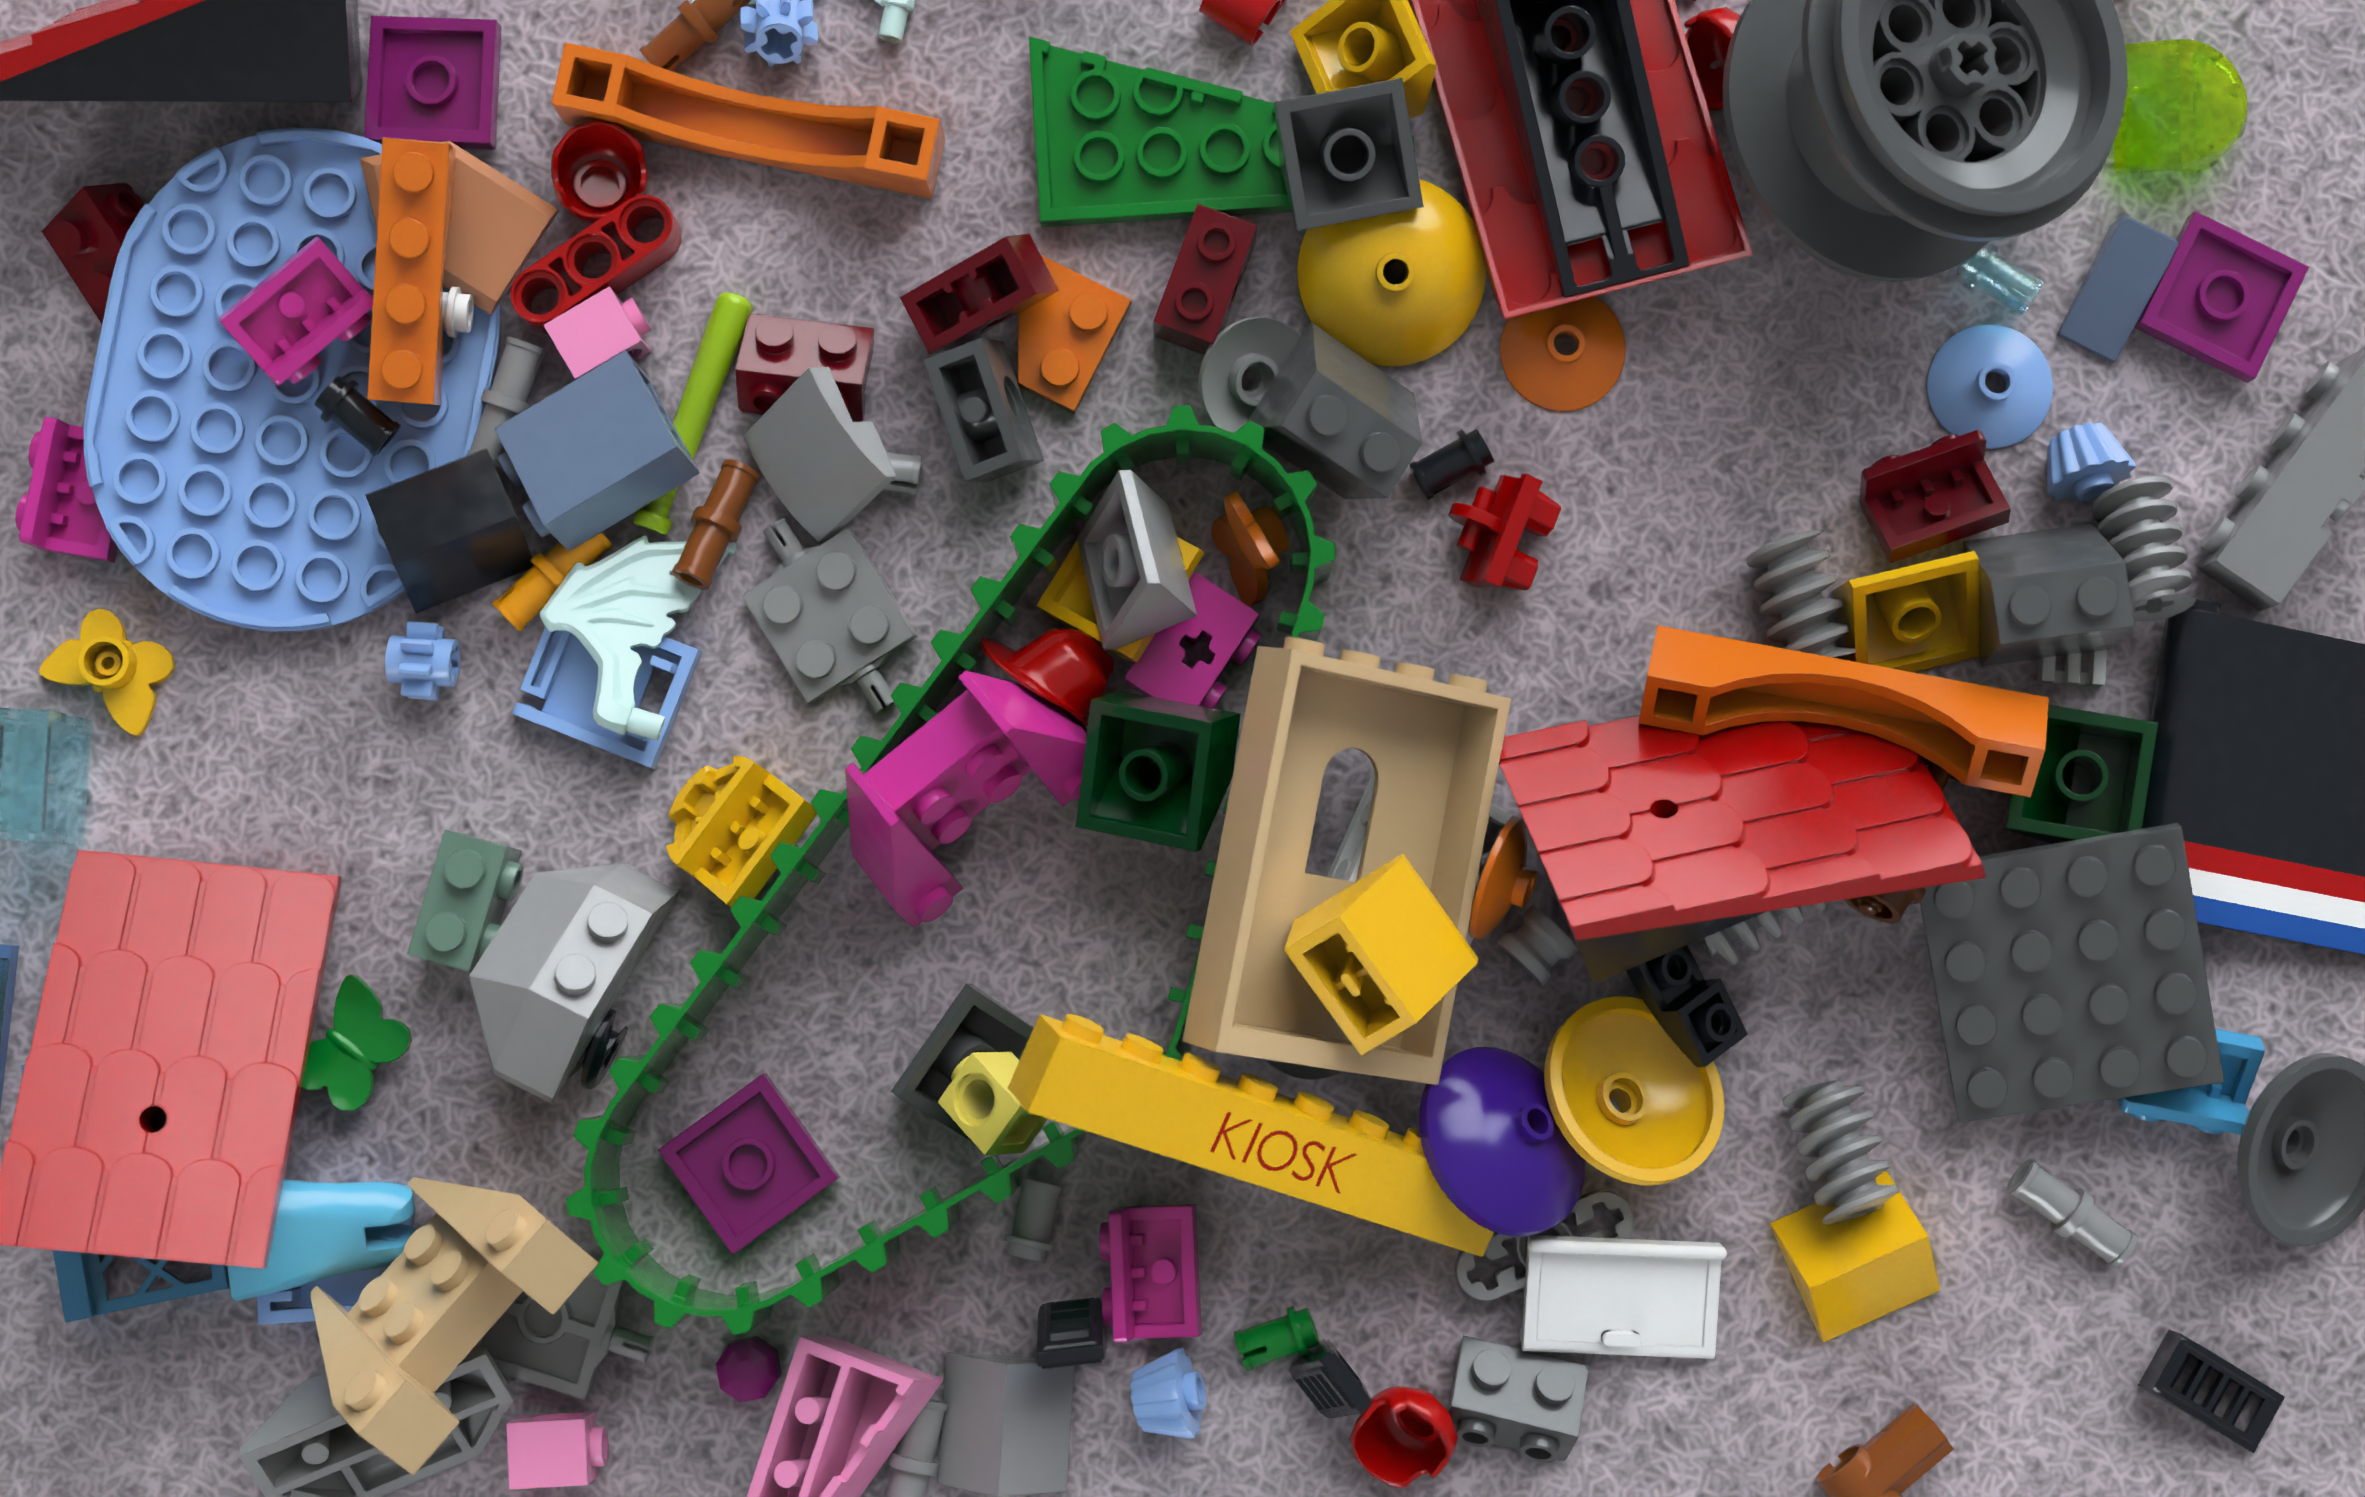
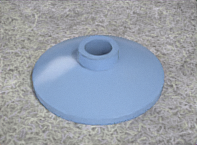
M1978 325L1958 332L1948 339L1937 351L1928 371L1927 397L1936 420L1950 435L1956 434L1961 436L1975 430H1981L1987 441L1986 449L2005 448L2026 439L2041 425L2052 401L2053 380L2050 367L2043 353L2028 337L2005 326ZM1994 372L2003 377L2005 389L2002 393H1994L1987 388L1985 384L1987 373Z

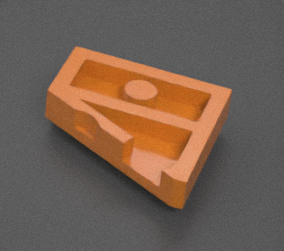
M1041 255L1059 291L1018 313V385L1028 392L1075 415L1132 303L1131 299Z

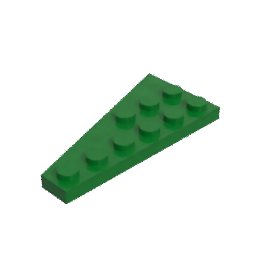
M1029 36L1041 227L1192 218L1197 204L1231 216L1292 212L1280 167L1274 103L1244 96L1242 91L1147 67L1144 70L1109 61L1107 56L1083 51L1082 54L1051 46L1049 41Z

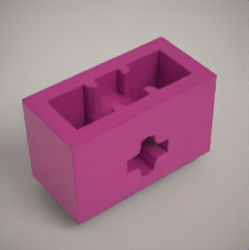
M1194 572L1188 582L1197 616L1155 633L1137 663L1133 664L1124 680L1126 685L1141 695L1215 709L1227 690V687L1218 681L1228 665L1233 661L1242 667L1262 637V634L1253 629L1258 622L1259 613L1197 572ZM1204 637L1210 641L1208 654L1214 660L1210 664L1198 661L1191 669L1184 664L1186 651L1181 645L1185 641L1195 645Z

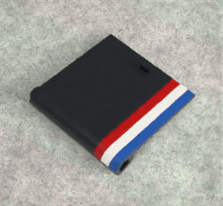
M2196 599L2194 605L2186 611L2165 618L2149 719L2151 722H2157L2158 728L2142 829L2178 823L2182 827L2198 924L2365 956V644L2220 614L2221 604Z

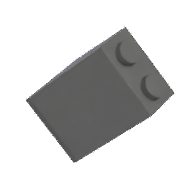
M1309 323L1248 421L1251 420L1264 427L1263 444L1302 471L1309 470L1315 480L1344 499L1388 498L1422 445L1414 393L1314 323Z
M2092 523L1963 541L1964 553L1975 551L1979 557V657L1981 667L2036 660L2044 657L2110 650L2135 627L2125 561Z

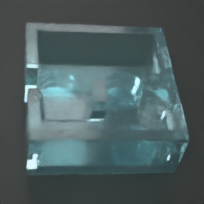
M0 708L1 841L31 845L84 847L92 720L77 716H67L65 713L49 709Z

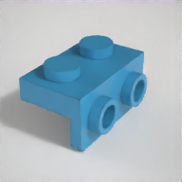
M2215 1029L2224 1082L2118 1098L2119 1107L2122 1111L2148 1122H2157L2163 1119L2193 1125L2195 1128L2210 1134L2230 1132L2241 1135L2249 1114L2245 1104L2265 1053L2262 1040L2256 1036Z

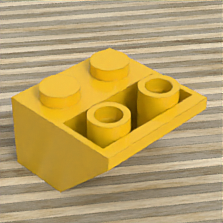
M1403 853L1294 919L1284 948L1288 957L1360 1055L1365 1054L1416 1024L1478 964L1479 959Z

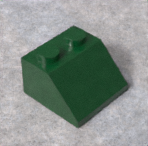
M1124 691L1091 699L1076 827L1194 852L1201 850L1233 777L1241 713Z
M2048 705L2046 748L2031 797L2010 794L2005 829L2051 844L2142 829L2158 723Z

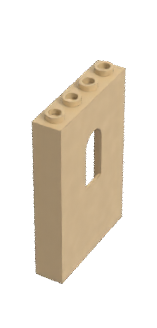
M1286 637L1284 648L1258 646L1182 1042L1218 1053L1437 1085L1439 1084L1457 984L1416 1024L1365 1054L1360 1055L1288 957L1284 948L1294 919L1355 883L1305 873L1325 768L1335 754L1348 748H1355L1363 752L1371 761L1375 772V785L1356 882L1403 853L1466 940L1511 698L1486 693L1488 681L1483 679L1449 674L1448 684L1433 681L1435 669L1421 665L1396 662L1394 672L1379 669L1381 657L1373 654L1342 649L1340 660L1323 656L1325 644L1311 640Z

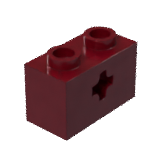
M1197 204L1153 321L1154 337L1205 355L1210 344H1214L1217 335L1225 327L1256 243L1257 225Z
M1023 234L1006 236L904 294L900 299L928 353L935 354L969 342L1056 293L1059 289L1031 235Z

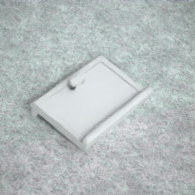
M1550 1235L1528 1236L1523 1323L1519 1334L1521 1350L1531 1352L1714 1359L1721 1262L1726 1258L1727 1251L1720 1243ZM1608 1330L1609 1332L1605 1333L1601 1339L1602 1332Z

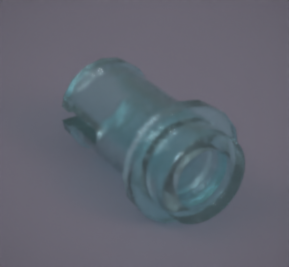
M1993 243L1988 247L1984 246L1975 255L1960 264L1956 274L1965 279L1964 287L1969 290L1974 286L1978 287L2014 310L2013 312L2019 316L2029 308L2026 301L2030 300L2033 302L2043 286L2042 280L2032 277L1997 254L1999 248Z

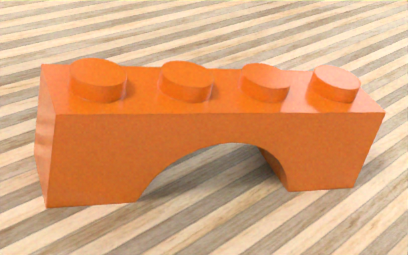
M383 137L367 394V399L428 405H440L444 353L442 320L443 279L447 235L452 216L456 150L450 143Z

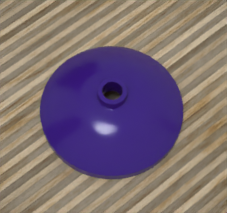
M1495 1047L1466 1049L1442 1063L1439 1083L1437 1085H1425L1419 1107V1132L1430 1170L1446 1196L1468 1218L1480 1226L1502 1235L1515 1237L1532 1236L1564 1220L1580 1197L1585 1177V1160L1568 1143L1554 1120L1546 1096L1544 1073L1523 1057Z

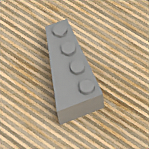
M2365 348L2337 362L2335 365L2327 361L2315 373L2305 389V393L2312 397L2300 416L2295 413L2290 414L2280 425L2270 441V444L2277 448L2276 452L2265 468L2258 464L2247 474L2235 493V496L2243 501L2230 520L2222 516L2211 527L2200 545L2208 553L2197 569L2259 611L2281 604L2331 537L2332 531L2323 524L2329 517L2334 521L2340 519L2352 505H2355L2365 491V477L2361 475L2365 470Z

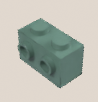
M445 829L407 954L472 972L501 927L500 922L507 900L513 901L517 895L524 869L523 865L518 863L522 850Z

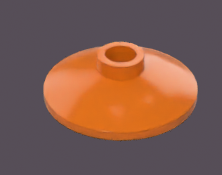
M1596 296L1508 318L1500 341L1501 363L1510 384L1527 401L1552 411L1566 412L1583 409L1603 398L1617 382L1622 372L1626 355L1625 338L1617 317ZM1559 335L1572 337L1576 342V352L1571 355L1560 354L1554 347V339Z
M1513 816L1504 825L1484 866L1469 920V934L1472 938L1478 940L1485 938L1505 917L1512 904L1525 908L1532 896L1537 880V872L1526 868L1528 837L1525 823L1520 817Z

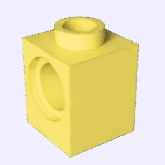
M1012 1052L971 1053L970 1056L963 1059L955 1067L951 1075L952 1082L938 1100L942 1108L984 1155L1024 1153L1048 1120V1118L1027 1112L1008 1089L1019 1063V1060Z

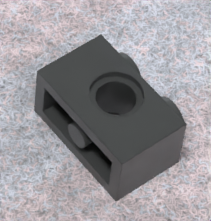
M979 338L923 360L965 482H989L1044 461L1004 342Z

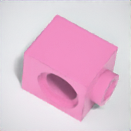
M610 286L544 324L545 329L575 379L580 378L625 350L635 362L651 353L642 336L652 329L632 297L621 302Z
M596 1411L519 1415L506 1423L509 1490L588 1485L599 1476L598 1467L607 1466L609 1456L608 1433L606 1427H597Z

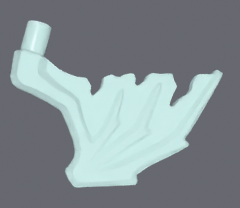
M644 535L594 564L585 566L577 562L540 611V618L549 632L567 631L572 633L598 666V682L593 707V720L599 726L620 735H625L629 732L656 741L659 740L665 716L635 708L633 688L637 672L642 665V660L639 654L632 651L631 648L644 646L655 649L660 646L662 638L676 627L674 620L667 616L677 612L684 613L688 611L694 600L701 593V589L687 585L675 576L670 575L675 564L678 563L687 541L649 543L648 537ZM729 542L716 569H718L728 554L736 552V543Z

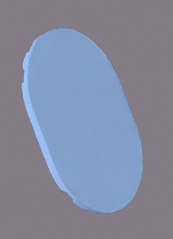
M294 127L257 132L255 136L243 138L219 148L215 146L195 157L175 172L176 175L154 196L149 204L146 203L139 211L118 253L111 278L87 399L83 428L87 479L90 488H92L97 507L105 522L106 529L117 547L143 576L174 601L203 616L248 630L304 632L326 629L370 614L392 602L405 592L365 494L466 456L471 448L486 402L480 401L484 388L491 390L496 370L501 336L500 304L498 305L492 316L474 306L473 324L470 333L459 332L456 338L448 337L446 330H443L444 353L440 405L369 400L394 422L397 421L401 425V428L388 445L378 455L373 456L367 448L332 419L328 422L320 419L323 412L314 405L324 389L338 376L347 383L351 380L359 383L357 391L367 398L372 319L361 332L350 340L341 342L337 337L318 353L322 358L321 363L304 379L295 384L286 379L279 386H276L217 319L316 236L323 241L362 288L373 298L377 229L360 158L382 154V144L343 131ZM443 286V292L450 291ZM370 309L367 313L372 317V309Z

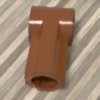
M1913 1403L1863 1446L1856 1444L1840 1453L1838 1457L1841 1462L1835 1467L1828 1463L1818 1473L1816 1482L1828 1497H1903L1901 1493L1953 1451L1954 1448L1935 1422L1918 1405Z

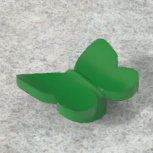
M350 974L346 976L340 985L334 1006V1028H329L326 1031V1038L310 1043L302 1088L307 1090H320L327 1086L328 1096L333 1106L341 1111L358 1110L367 1104L374 1091L373 1070L379 1064L390 1063L400 1059L409 1050L412 1042L410 1028L402 1021L382 1018L383 1006L380 999L368 984L357 975Z

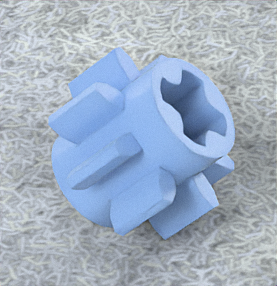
M756 0L755 8L741 7L740 28L746 31L744 33V50L747 53L757 51L763 59L767 60L770 67H773L775 63L784 64L791 61L797 64L801 63L803 44L816 45L818 42V27L812 21L814 19L813 1Z
M408 621L407 636L391 635L388 640L385 655L387 681L390 683H402L401 696H407L409 699L438 701L439 686L455 687L457 683L461 660L459 642L456 639H444L445 626H439V623Z

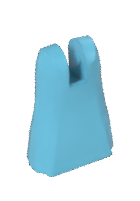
M284 1179L267 1268L227 1265L231 1298H234L235 1301L244 1300L342 1274L390 1266L404 1251L407 1240L417 1230L409 1225L397 1224L412 1217L416 1211L412 1189L391 1182L317 1183Z

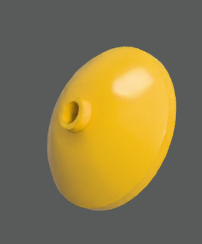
M1419 179L1424 207L1310 228L1306 230L1300 245L1297 259V284L1308 318L1316 326L1373 365L1404 366L1424 361L1439 354L1454 343L1468 328L1477 313L1484 294L1487 269L1472 218L1463 206L1449 193ZM1392 259L1401 260L1407 269L1405 279L1398 284L1387 282L1383 275L1385 264Z
M1614 996L1595 1000L1584 1005L1569 1016L1553 1036L1547 1051L1544 1069L1545 1090L1549 1107L1563 1136L1573 1149L1590 1165L1604 1174L1623 1182L1637 1185H1660L1687 1175L1708 1158L1720 1137L1724 1121V1092L1714 1061L1706 1067H1696L1667 1035L1642 999ZM1609 1097L1614 1098L1618 1102L1620 1112L1612 1105Z

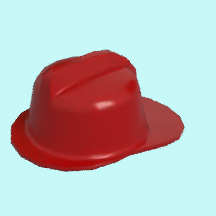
M1053 628L1016 651L990 638H982L979 643L987 656L1009 676L1042 698L1071 712L1088 727L1087 717L1089 716L1091 699L1103 696L1109 684L1107 679L1114 668L1113 658L1089 635L1080 630Z

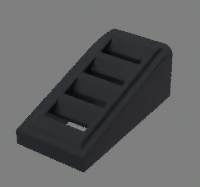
M1093 1297L1049 1302L1040 1306L1037 1329L1038 1366H1042V1369L1102 1362L1107 1349V1336L1100 1298Z
M2168 1330L2138 1384L2141 1388L2252 1453L2257 1449L2285 1396L2183 1334ZM2191 1357L2197 1360L2198 1363L2182 1392L2179 1393L2173 1387ZM2212 1369L2219 1374L2202 1405H2199L2193 1400L2209 1371ZM2232 1381L2239 1385V1388L2223 1417L2220 1418L2214 1414V1411ZM2253 1393L2261 1398L2262 1401L2243 1432L2235 1427L2234 1424Z
M1325 1339L1320 1341V1345L1310 1349L1308 1356L1300 1357L1290 1366L1289 1372L1291 1377L1320 1414L1327 1418L1361 1414L1371 1406V1397L1364 1383L1329 1339L1327 1341Z

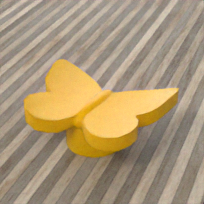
M99 608L90 611L83 619L80 628V639H69L59 645L41 664L39 673L49 681L62 685H92V689L95 692H102L106 707L118 725L133 736H141L147 729L157 704V695L152 686L162 683L171 677L175 670V658L166 647L153 641H141L133 644L131 640H127L126 629L122 621L111 611Z

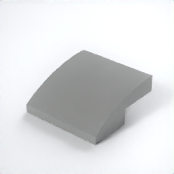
M809 367L743 435L752 456L776 495L803 528L818 542H826L834 537L897 477L873 421H852L829 367Z

